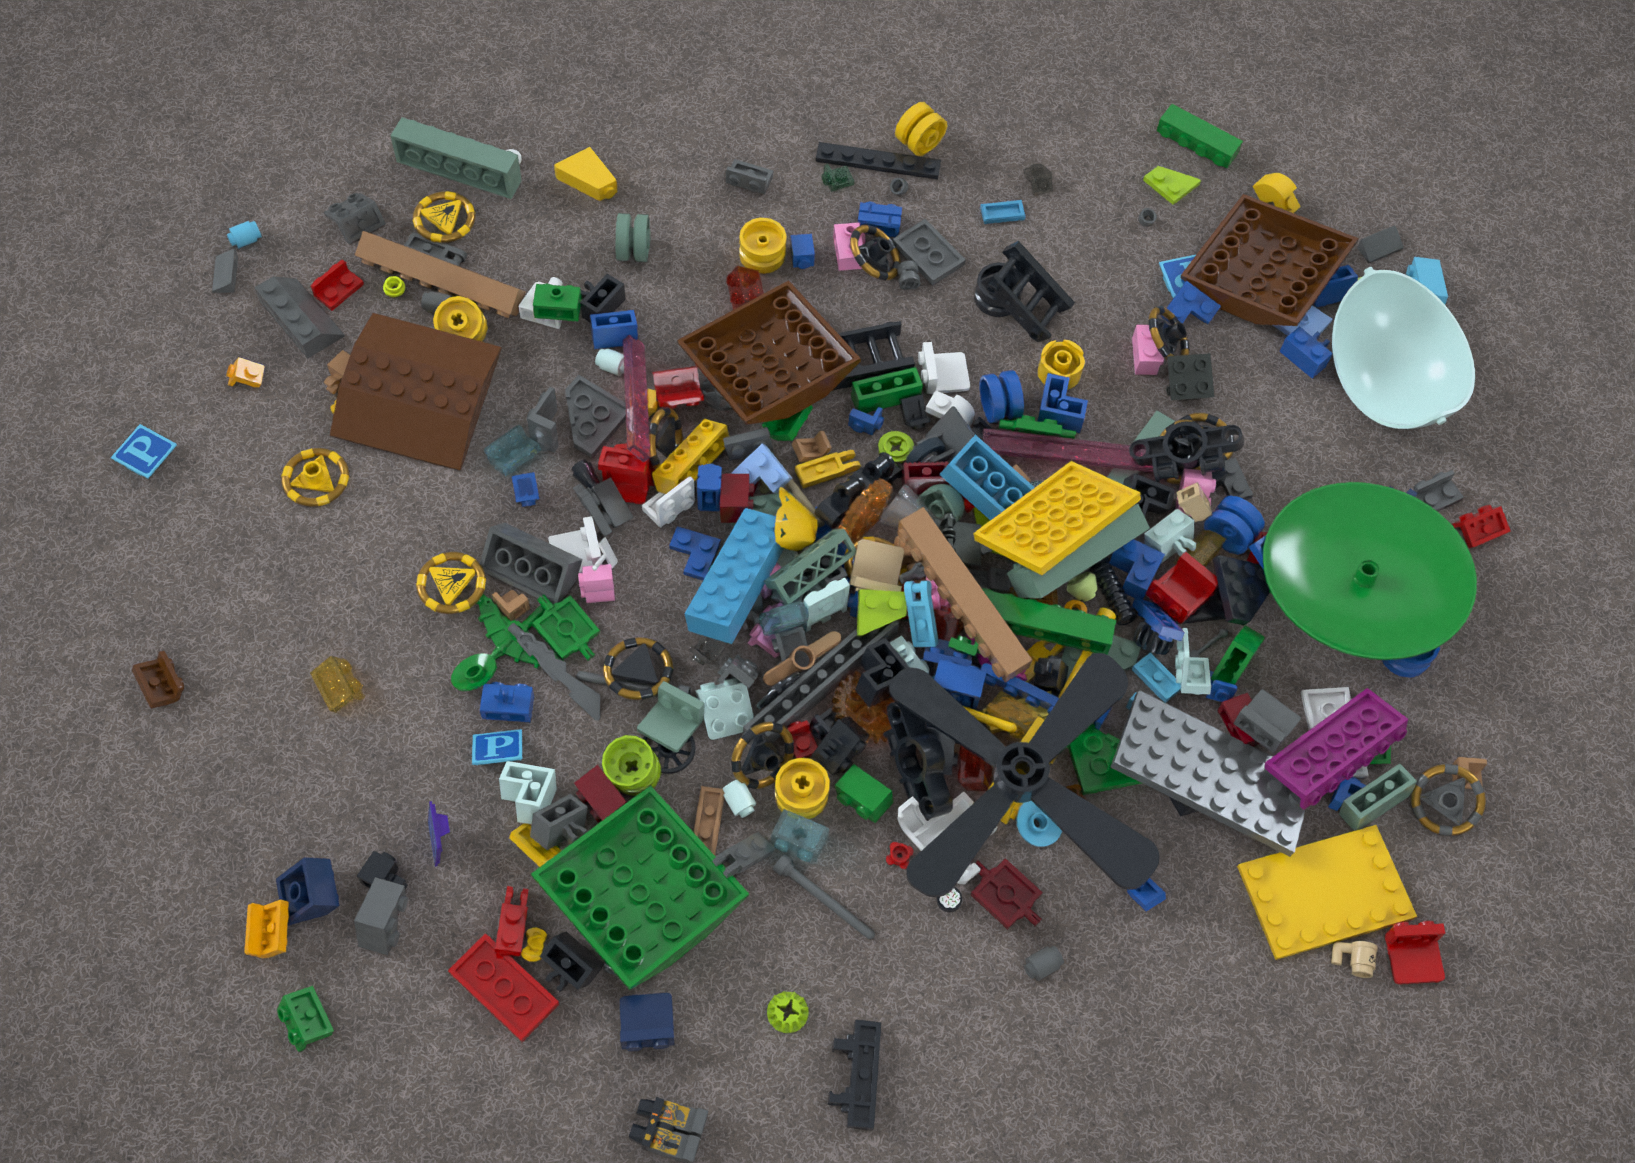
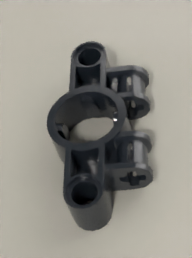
M1183 421L1170 427L1164 436L1134 441L1129 447V453L1137 465H1153L1155 481L1160 482L1162 479H1179V469L1184 468L1195 469L1200 466L1202 476L1208 472L1220 470L1222 473L1226 472L1224 453L1240 450L1245 440L1241 429L1236 425L1203 429L1194 422ZM1194 433L1200 436L1201 449L1195 456H1187L1181 459L1171 453L1174 452L1172 443L1179 435ZM1231 435L1239 436L1234 442L1227 441ZM1141 449L1146 450L1143 456H1136L1137 451Z
M880 453L876 460L866 463L864 468H860L851 474L844 483H838L834 488L833 494L818 505L814 514L831 529H835L852 515H861L874 503L879 495L893 485L892 482L902 477L903 469L894 462L888 453Z
M890 703L887 707V716L892 729L884 732L883 736L888 740L891 749L890 756H895L897 769L903 777L899 782L904 786L907 795L906 801L913 796L919 803L922 815L927 819L949 814L953 809V801L943 775L945 754L941 743L934 735L928 732L925 721L898 703ZM916 747L919 748L923 757V769L917 760Z

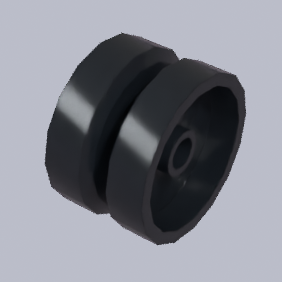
M991 263L983 267L978 274L974 300L976 306L989 316L1005 317L1011 315L980 282L994 273L997 275L1005 263ZM1013 267L1003 283L1012 290L1022 274L1016 267ZM1023 290L1020 292V294H1019L1018 297H1017L1020 301H1021V296H1022Z

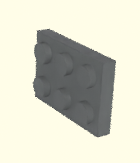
M926 219L893 238V243L897 250L908 261H914L918 264L919 272L932 286L965 265L966 259Z

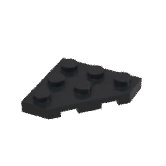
M1218 555L1213 558L1226 621L1244 626L1251 622L1271 592L1264 570L1260 564Z

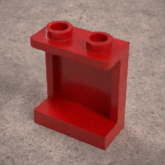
M603 446L598 462V470H602L603 481L611 477L625 502L643 505L646 502L650 488L649 454Z
M1185 552L1180 556L1175 566L1158 581L1154 580L1151 583L1146 595L1165 610L1170 617L1182 624L1215 594L1219 586L1217 577L1190 554Z

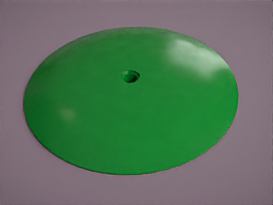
M1346 482L1325 485L1310 490L1292 500L1281 510L1271 524L1264 543V574L1271 594L1278 606L1307 635L1345 654L1376 660H1395L1415 657L1430 652L1446 643L1462 628L1475 602L1477 591L1475 565L1469 549L1460 534L1448 520L1431 506L1414 496L1391 487L1371 483Z

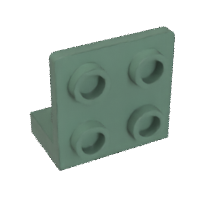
M663 681L658 687V702L637 726V731L677 753L703 722L705 703Z

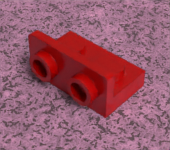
M340 260L337 264L332 265L325 274L315 279L311 284V289L314 297L333 311L360 289L364 282L348 269L344 260Z
M1491 504L1478 508V513L1474 515L1472 512L1459 516V521L1452 523L1454 528L1461 527L1468 548L1476 547L1511 532L1502 506L1492 507Z

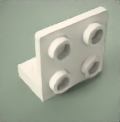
M592 516L583 518L584 527H580V530L553 535L548 538L549 544L583 559L579 573H583L582 567L594 566L601 557Z

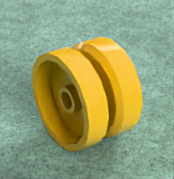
M918 102L910 107L900 118L895 129V137L904 145H908V149L915 155L923 156L934 149L942 140L947 130V121L938 113H934V110L925 102Z
M756 218L745 223L739 236V256L741 263L748 270L761 274L771 273L779 269L785 262L787 236L785 229L779 222L769 218Z
M461 296L450 297L441 302L433 318L436 330L481 342L484 340L488 329L487 320L477 304L469 298Z
M808 758L790 760L780 768L776 775L775 800L778 808L784 815L794 820H808L816 817L824 810L828 802L830 783L827 771L820 763Z

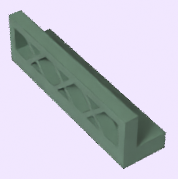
M833 529L764 580V583L768 589H776L784 604L789 605L856 554V548L845 529ZM842 541L849 550L843 556L837 555L838 544ZM824 555L830 556L829 567L826 569L819 568L821 557ZM806 568L813 569L812 579L809 582L802 581L803 571ZM789 581L795 582L794 593L790 596L787 595L783 588Z

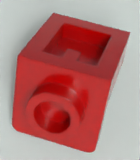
M808 720L793 722L787 728L794 740L795 759L811 757L818 747L809 730L810 724Z

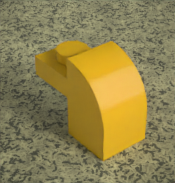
M1267 174L1253 185L1259 200L1263 202H1273L1276 207L1292 213L1301 207L1293 193L1297 189L1296 185L1283 174Z

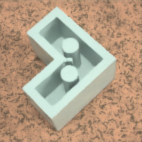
M507 761L499 778L501 799L515 801L517 822L532 824L533 813L550 805L557 790L555 769Z

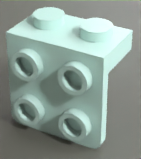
M1182 628L1185 634L1182 641L1177 640L1178 655H1175L1176 683H1180L1181 693L1210 694L1209 659L1189 657L1188 629Z
M735 677L726 678L724 683L715 685L714 682L700 685L701 689L695 690L697 699L705 703L704 721L708 737L714 740L742 733L743 726L754 718L747 686Z

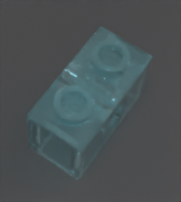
M783 809L771 834V843H774V847L780 851L787 852L790 850L797 853V857L803 861L810 862L813 860L817 862L829 836L830 828ZM799 834L803 835V838H800L799 841L795 840V837H798Z

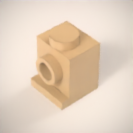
M1198 482L1177 491L1179 506L1183 507L1187 516L1191 515L1195 522L1203 521L1212 515L1210 502Z

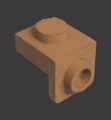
M819 431L815 438L795 439L792 443L799 462H808L826 456L831 450L830 442L824 431Z

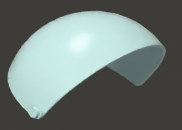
M1372 267L1365 269L1364 276L1355 282L1343 297L1333 325V358L1344 390L1352 402L1366 416L1388 427L1413 429L1435 423L1438 425L1447 421L1446 418L1466 405L1473 393L1475 383L1472 353L1460 325L1445 304L1417 280L1396 271L1373 270Z

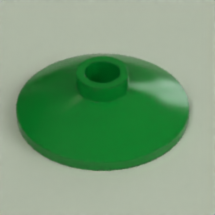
M486 653L472 655L457 665L452 673L451 682L459 691L475 690L492 678L496 671L497 663L493 656Z

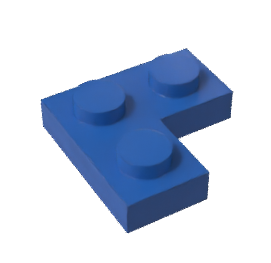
M1186 281L1169 303L1167 309L1181 323L1191 313L1199 320L1208 324L1221 306ZM1161 315V317H1162L1163 319H1165L1166 321H1168V319H1167L1166 317H1164L1163 315Z
M677 526L669 547L672 550L690 555L684 569V575L704 580L710 566L714 562L721 539Z

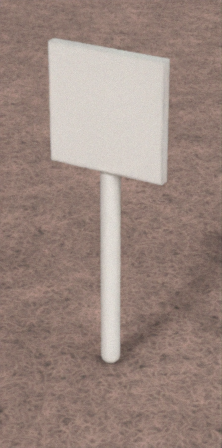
M604 537L598 543L603 555L592 567L594 571L597 570L605 559L608 564H611L612 568L618 562L606 537Z

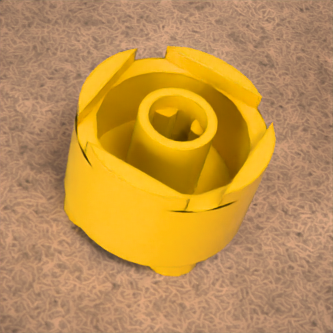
M1070 340L1049 342L1042 350L1038 365V377L1045 385L1047 374L1050 373L1069 377L1067 390L1075 387L1080 381L1085 364L1084 353L1081 347Z

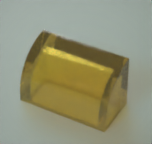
M1203 530L1192 540L1196 543V549L1194 551H1191L1189 548L1185 549L1188 554L1206 567L1222 549L1226 539L1216 532ZM1178 556L1176 560L1173 562L1175 565L1179 560L1180 556Z

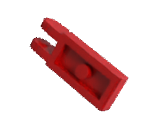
M507 886L505 901L502 903L494 953L513 956L521 955L528 910L526 904L529 889L523 888L519 906L510 904L513 897V887Z

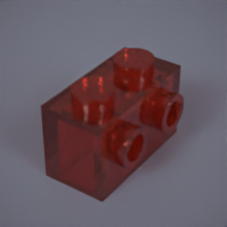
M960 746L961 767L958 770L959 783L966 791H987L991 786L992 765L963 746Z

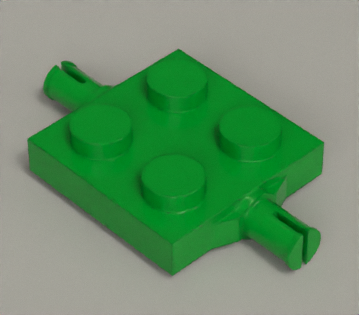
M1022 415V418H1017L1014 421L1000 419L999 428L1015 432L1075 440L1076 431L1063 429L1062 425H1057L1058 421L1044 419V421L1038 422L1035 421V417Z
M545 594L542 595V598L540 596L537 601L545 611L541 617L532 622V626L562 661L578 651L583 654L587 661L591 660L595 653L592 652L587 644L591 639L600 634L598 627L571 595L555 604H552Z

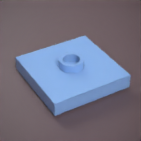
M1312 305L1298 326H1273L1287 336L1300 326L1313 337L1317 331L1322 333L1332 322V318Z

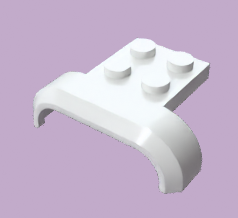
M962 792L953 800V809L949 814L931 818L927 821L919 810V803L912 796L898 808V822L908 838L922 851L974 802L965 792ZM975 863L969 865L957 884H966L981 869Z

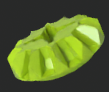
M891 431L884 434L878 444L879 453L886 452L893 458L894 462H900L901 464L906 460L914 446L913 440L907 434L900 431ZM901 444L900 451L895 450L891 452L892 445L897 446Z
M783 991L778 995H774L768 1004V1020L772 1027L779 1032H796L805 1025L808 1019L809 1011L804 997L799 996L795 991ZM792 1002V1011L795 1014H790L786 1021H784V1012L780 1009L786 1008Z

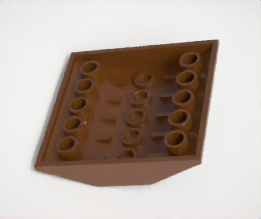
M1243 194L1181 274V279L1185 282L1188 281L1221 306L1220 310L1259 325L1298 326L1357 244L1359 238Z
M789 280L677 340L679 346L746 425L791 417L825 398L861 362V358Z
M372 313L353 346L338 390L330 436L461 471L502 347Z

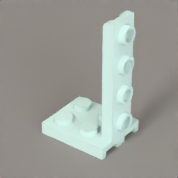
M784 549L777 563L782 568L797 557L798 553ZM802 576V581L808 579L809 576ZM845 578L830 582L824 589L818 583L810 588L811 593L803 601L802 626L806 632L811 630V625L819 621L825 623L830 620V615L840 610L843 613L847 611L850 584Z

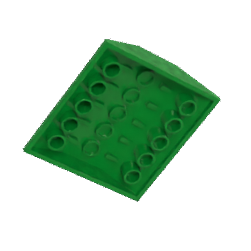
M651 785L531 873L533 879L629 990L670 967L704 940L749 896V893L734 876L725 877L723 872L726 868L723 864L715 866L712 862L715 859L714 854Z

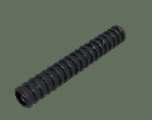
M1105 557L1092 565L1090 569L1093 570L1092 573L1096 576V581L1102 589V594L1105 595V600L1108 601V606L1111 607L1110 610L1116 615L1117 624L1127 625L1133 622L1137 615L1133 612L1134 609L1130 606L1131 603L1127 600V595L1124 594L1125 591L1121 587L1122 585L1118 581L1119 579L1115 575L1116 573L1112 569V565L1109 563V558ZM1130 620L1128 623L1121 624V622Z

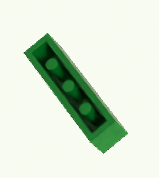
M1171 104L1162 115L1156 130L1163 137L1170 138L1180 146L1195 151L1198 156H1204L1212 160L1217 166L1228 168L1239 154L1243 143L1242 140L1174 104Z

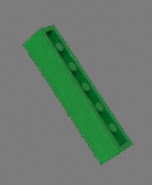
M982 588L1011 631L1016 635L1106 655L1112 646L1116 623L1114 619H1109V617L1104 615L1096 616L1082 610H1070L1057 604L1049 605L1040 603L1035 599H1023L1013 594H1001L993 592L988 588Z

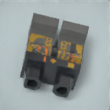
M656 1097L655 1101L640 1099L637 1115L649 1118L647 1127L633 1123L629 1140L640 1144L643 1150L682 1163H694L708 1117V1110L695 1109Z

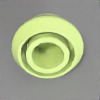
M1084 572L1071 579L1067 584L1068 593L1077 600H1083L1084 602L1094 598L1097 591L1095 574Z

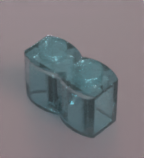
M801 601L764 612L759 616L763 634L770 636L776 632L781 633L804 625L808 622L809 612Z

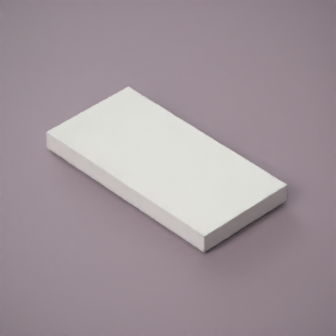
M1349 687L1301 691L1308 729H1312L1351 700ZM1367 766L1359 768L1353 777L1367 778L1369 776Z

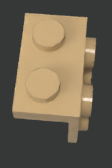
M859 540L849 584L856 586L855 591L860 589L901 591L902 586L897 585L904 549L870 540Z

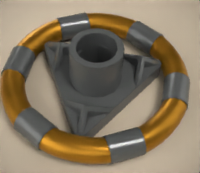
M1441 764L1427 769L1416 780V785L1411 793L1412 810L1417 820L1431 832L1445 836L1460 835L1471 830L1482 818L1486 805L1485 791L1478 778L1469 770L1458 765ZM1438 774H1453L1463 777L1421 794L1428 781ZM1467 780L1476 795V807L1467 821L1462 823L1465 781ZM1420 799L1458 826L1438 825L1432 822L1426 816Z

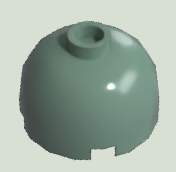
M933 485L919 497L921 498V503L918 504V508L924 507L934 522L935 519L933 517L941 519L947 513L953 514L956 522H959L965 510L964 500L961 494L950 485Z

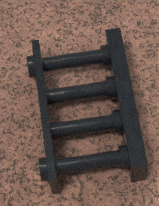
M1020 241L1006 246L1002 253L1008 260L997 275L995 273L989 275L980 282L1025 329L1033 340L1041 342L1052 336L1046 329V326L1056 312L1061 313L1071 309L1075 302ZM1015 266L1022 276L1013 289L1010 290L1003 281ZM1029 281L1036 289V292L1025 306L1017 297ZM1043 297L1050 304V307L1039 321L1031 312Z
M901 321L886 322L881 325L838 333L856 354L854 345L867 342L874 364L861 366L859 363L833 390L852 387V382L914 368L913 356L903 357L896 337L900 336ZM888 338L895 360L883 362L875 340Z

